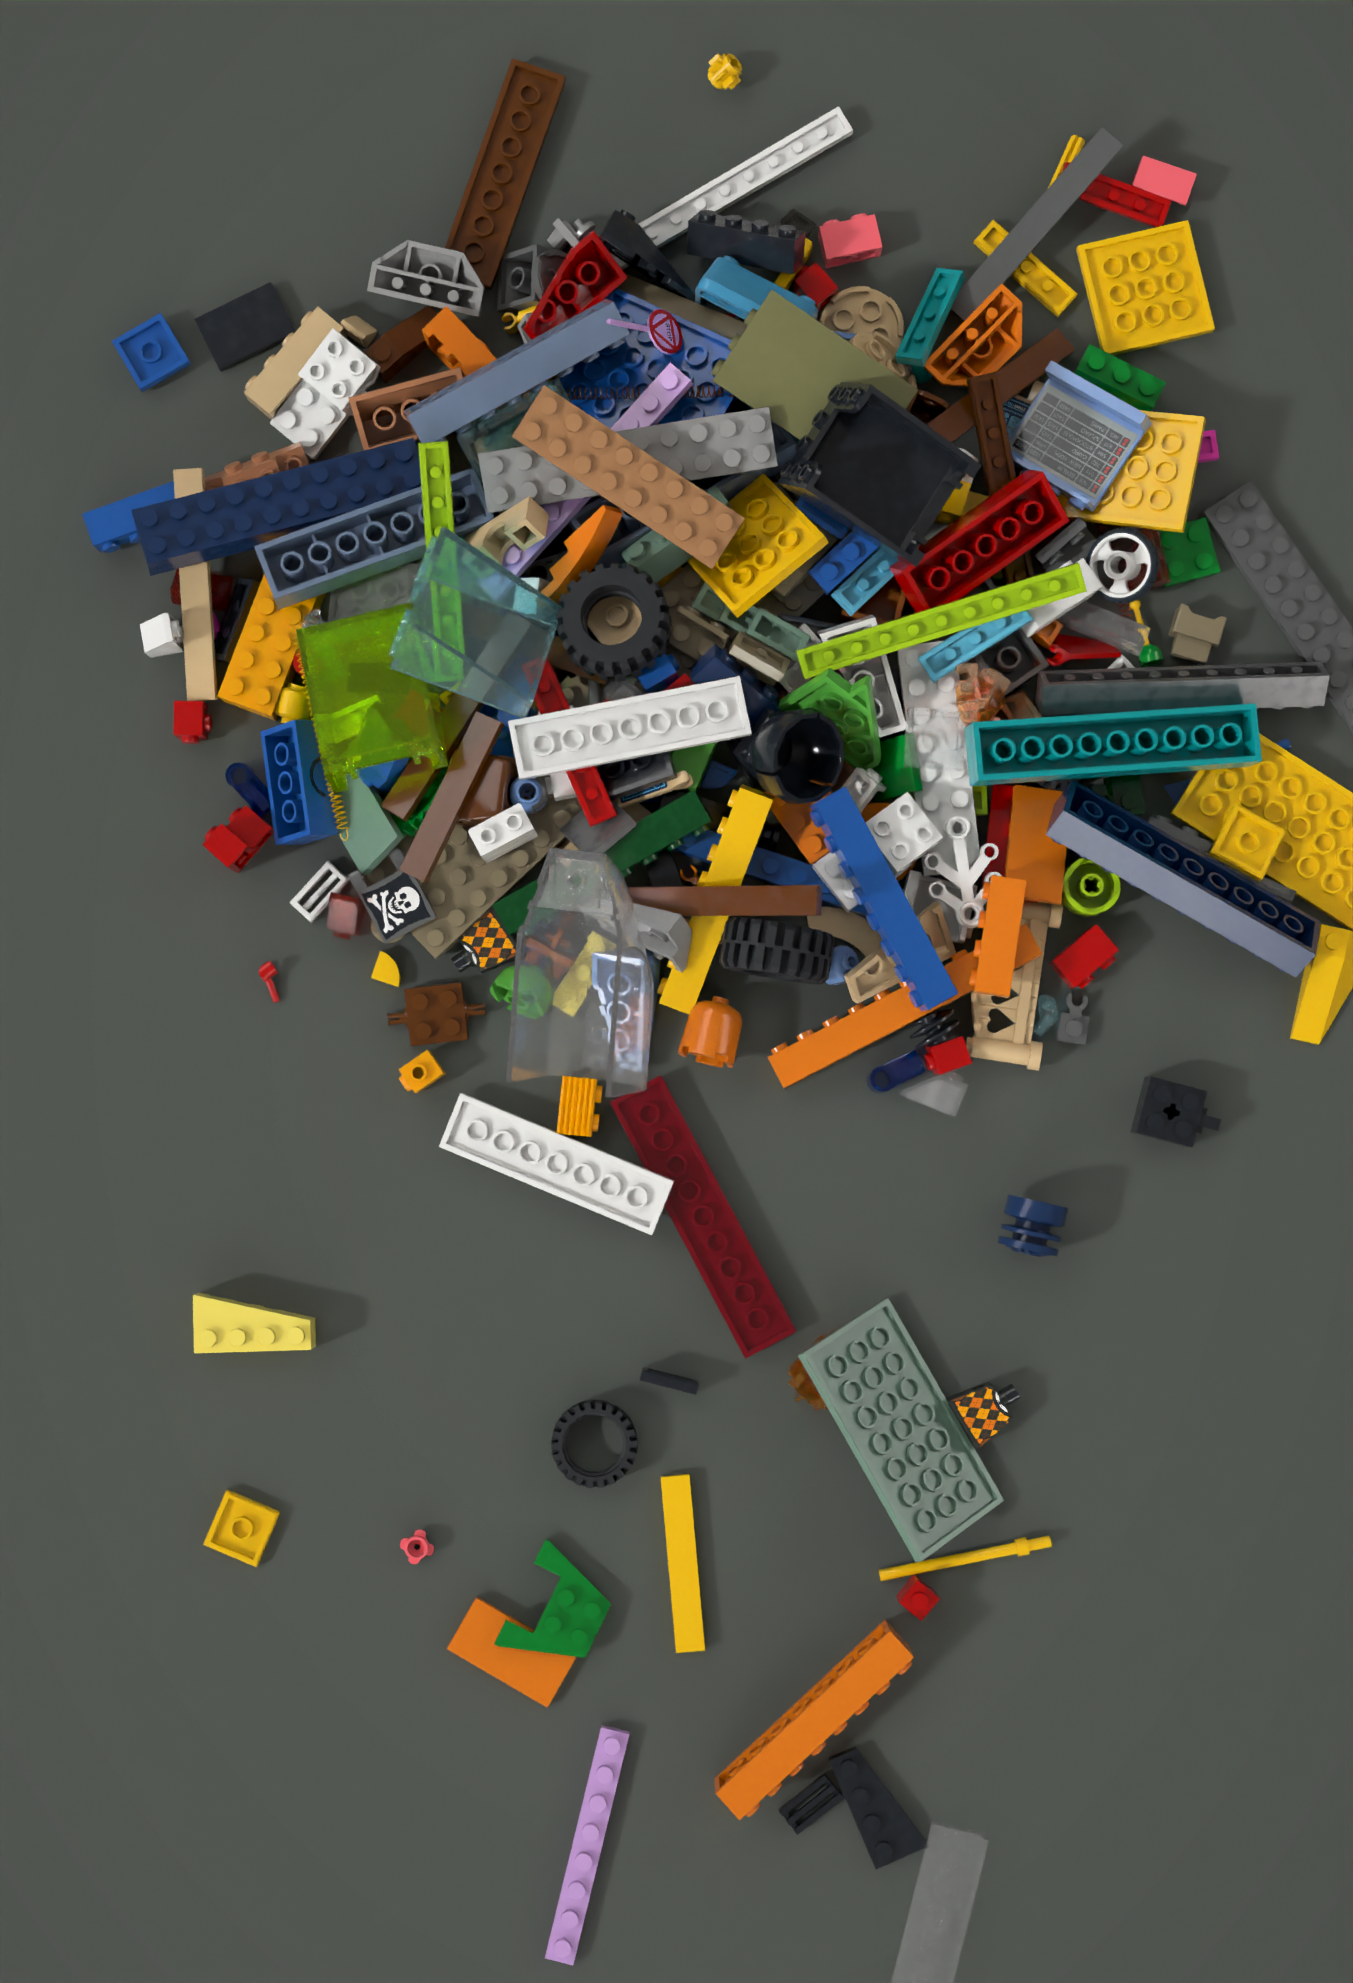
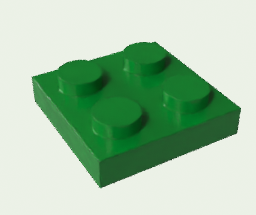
M1206 517L1186 522L1184 533L1155 530L1149 533V538L1158 552L1159 574L1163 589L1217 575L1221 572Z

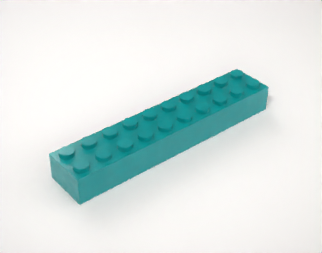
M1256 703L972 722L964 728L970 786L1250 767L1262 761Z

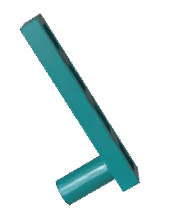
M936 268L895 355L898 364L911 366L913 375H915L916 382L926 383L931 379V374L923 367L965 280L963 271Z

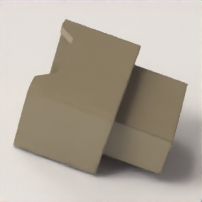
M1180 604L1176 608L1168 634L1174 637L1169 655L1189 660L1202 666L1205 665L1210 649H1215L1219 646L1227 618L1220 616L1216 619H1210L1192 613L1188 605Z

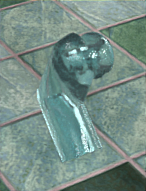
M1048 994L1041 995L1037 1000L1040 1019L1033 1026V1032L1040 1038H1043L1058 1020L1056 1000Z

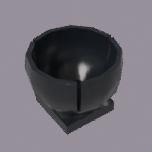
M765 708L751 727L752 734L745 736L733 751V754L753 775L763 789L789 804L819 801L832 790L831 786H835L844 761V742L836 724L823 714L812 709H796L776 713L773 709Z

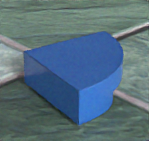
M711 760L700 787L705 789L723 787L735 777L737 770Z

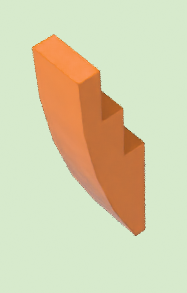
M602 505L564 541L568 552L549 569L554 580L535 596L539 606L558 609L561 607L559 604L561 595L569 593L567 585L572 580L577 583L581 579L579 573L587 570L588 573L592 571L623 515L621 509Z

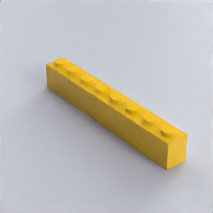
M743 784L740 786L739 791L733 789L727 806L732 807L729 818L723 816L717 831V833L722 834L718 845L712 844L707 860L712 862L708 872L702 871L697 886H741L775 796ZM691 916L688 925L692 930L687 967L681 973L675 969L674 964L669 959L667 967L671 968L668 979L662 978L657 991L658 994L662 995L659 1001L660 1004L686 1014L690 1013L698 1000L729 916Z

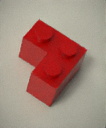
M247 805L243 808L238 807L228 819L230 823L227 826L222 823L218 827L216 825L213 826L204 836L206 841L202 844L225 866L236 873H239L274 834L273 828Z

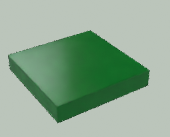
M904 734L881 741L882 757L879 765L872 769L883 777L881 783L887 789L884 793L881 791L876 793V802L901 797L906 792L912 794L923 791L914 734Z

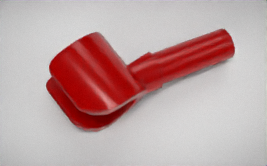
M268 961L259 968L258 973L266 983V986H268L273 1003L280 1001V998L271 978L278 974V971L273 963Z

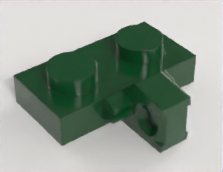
M1139 775L1103 778V785L1089 788L1136 816L1145 814Z

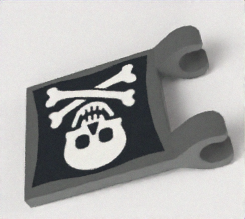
M395 849L390 852V857L398 872L368 887L363 874L359 870L353 871L348 875L385 944L437 917L418 880L399 870L405 859L401 849Z

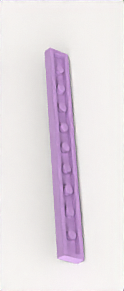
M670 362L612 426L611 430L616 432L657 425L693 385L692 381ZM591 497L541 505L549 514L546 537L524 551L514 543L506 551L502 565L482 577L478 575L475 581L498 601Z

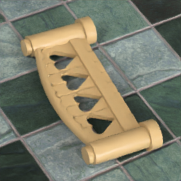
M1062 900L1060 905L1041 902L1023 903L1020 926L1025 923L1027 924L1042 955L1023 965L1022 968L1013 971L1011 989L1019 996L1001 1004H995L992 1002L990 995L971 992L974 1036L973 1038L967 1037L966 1046L970 1057L1027 1065V1069L1039 1071L1043 1042L1031 1041L1047 930L1048 927L1060 928L1064 900ZM994 1008L999 1009L1015 1024L996 1033L990 1032L987 1029V1024L991 1021L989 1017L990 1010Z

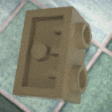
M679 606L677 614L672 621V626H670V642L666 644L696 662L714 644H717L721 649L726 647L729 642V635L726 634L727 629L715 621H712L711 624L701 619L703 615L690 606L686 609Z

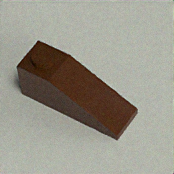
M429 305L384 333L363 352L381 367L378 376L385 384L427 347L422 329L437 315Z

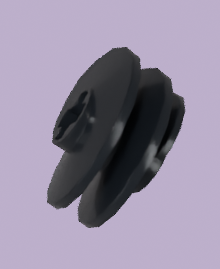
M953 1008L939 1012L935 1011L911 1023V1026L921 1025L922 1027L909 1036L910 1039L927 1036V1038L915 1046V1050L936 1045L949 1038L950 1033L948 1032L960 1023L958 1019L945 1021L955 1012Z

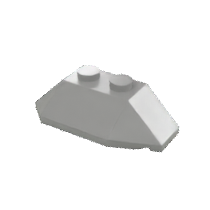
M411 240L403 242L372 262L367 288L369 292L438 308L447 306L451 311L477 317L480 315L485 290L465 253Z

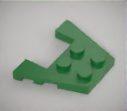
M545 1539L534 1564L560 1576L551 1598L534 1632L506 1619L494 1645L585 1658L611 1603L549 1540Z

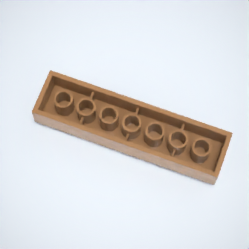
M545 385L512 435L514 439L711 569L745 519Z

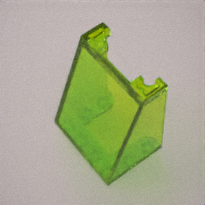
M411 603L369 611L364 614L340 618L335 621L296 630L324 774L334 793L348 790L346 776L349 773L352 779H357V769L411 756L417 765L421 764V756H425L432 760L433 769L448 766L433 654Z

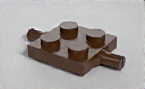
M462 982L404 989L406 1002L404 1012L387 1013V1019L399 1018L388 1020L389 1026L406 1024L409 1030L411 1046L468 1040L467 1023L469 1016L486 1015V1009L474 1010L485 1008L484 1002L468 1005L464 998Z

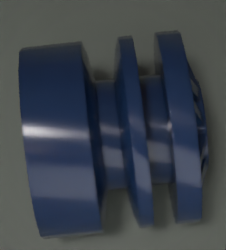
M1008 1194L1004 1213L1016 1218L1015 1224H1001V1229L1013 1231L1012 1238L999 1236L997 1243L1005 1245L1012 1251L1032 1256L1058 1257L1059 1249L1046 1245L1048 1240L1061 1242V1237L1049 1231L1050 1227H1064L1068 1208Z

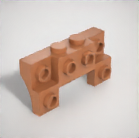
M301 441L271 453L262 451L254 454L251 457L252 460L240 463V461L232 462L224 467L225 470L204 477L205 491L309 465V461Z

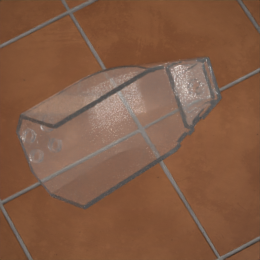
M549 848L537 880L538 888L533 900L529 901L527 907L529 912L524 925H520L517 933L506 1081L515 1082L543 1076H576L606 1080L605 1097L645 1091L647 1087L654 987L651 967L630 892L618 867L606 853Z

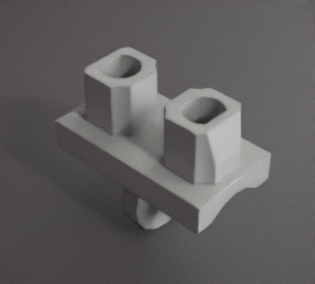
M557 218L553 223L556 229L551 233L547 241L554 249L562 251L568 243L574 247L591 231H595L596 225L592 221L583 224L580 219H577L573 223L574 227L578 230L576 232L567 221Z

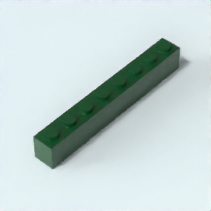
M693 790L638 821L632 830L594 862H591L582 853L492 904L508 935L517 933L520 937L533 930L532 923L542 919L545 923L559 915L557 909L567 905L568 908H571L584 901L582 895L592 890L593 894H596L609 886L607 881L617 876L621 880L634 872L632 867L642 862L645 866L659 858L657 852L666 847L670 852L683 845L684 841L682 838L693 833L694 837H697L710 829L708 824L713 819L698 792Z

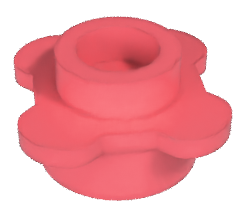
M422 1529L416 1530L413 1536L403 1538L400 1542V1548L405 1550L406 1555L409 1557L408 1561L411 1564H418L420 1559L426 1555L431 1556L434 1552V1545L428 1542L426 1532ZM416 1544H419V1545H420V1548H419V1549H415L414 1546H415Z

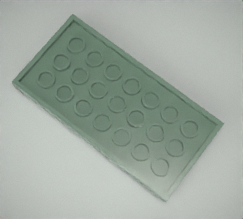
M889 1298L881 1300L798 1355L915 1562H921L1004 1501Z

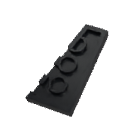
M856 1746L829 1757L831 1766L875 1869H879L929 1847L927 1840L899 1806L893 1795L887 1790Z

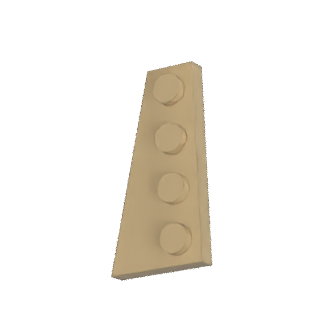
M935 901L917 915V918L942 962L956 954L941 905ZM881 946L844 975L852 1001L857 1004L901 982L894 970V967L897 965L892 956L888 957Z

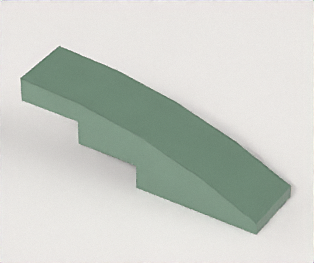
M706 582L703 583L691 606L712 621L737 634L741 630L794 662L798 661L796 650L805 648L811 637L761 607L751 606L737 618L710 589Z

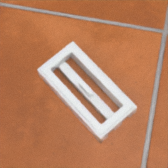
M327 861L289 903L312 923L350 880L330 861ZM329 870H331L333 872L332 875L321 885V887L310 897V899L303 906H301L299 902L310 892V890L321 880V878ZM337 878L341 879L315 909L309 913L308 909Z

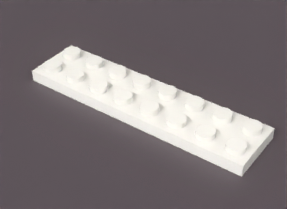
M943 641L921 643L897 650L904 717L908 728L906 729V734H914L923 791L914 793V800L943 836L941 842L928 853L935 852L939 854L942 861L956 871L953 840L946 834L945 824L948 819L954 816H962L968 820L970 831L965 836V844L970 870L980 856L973 790L969 783L959 671L957 668L933 683L918 657ZM958 822L953 823L952 831L959 833L961 825ZM933 855L930 856L927 860L928 865L934 867L937 864V858ZM924 856L921 857L923 877L941 875L936 870L927 869L923 864Z
M740 676L508 721L519 780L715 743L752 734Z
M460 1093L439 1147L649 1235H653L674 1184L672 1179L563 1134H558L556 1131L464 1093Z

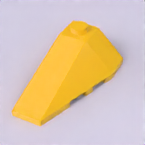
M1323 924L1320 925L1316 956L1304 968L1290 1039L1319 1045L1353 988V931Z

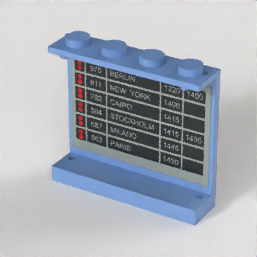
M1051 360L1045 369L1049 379L1009 438L1013 464L1022 470L1021 474L1028 469L1043 471L1056 497L1062 494L1069 498L1068 503L1076 509L1082 511L1085 507L1093 512L1150 427L1151 422L1147 414Z

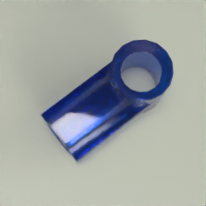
M239 762L231 764L225 773L227 783L234 787L257 815L261 817L271 809L268 788L250 766ZM243 768L247 772V779L244 783L237 784L234 780V773L236 770Z
M914 1049L870 1071L866 1082L871 1091L881 1094L926 1071L920 1056ZM877 1072H883L888 1077L886 1087H879L875 1084L874 1076Z

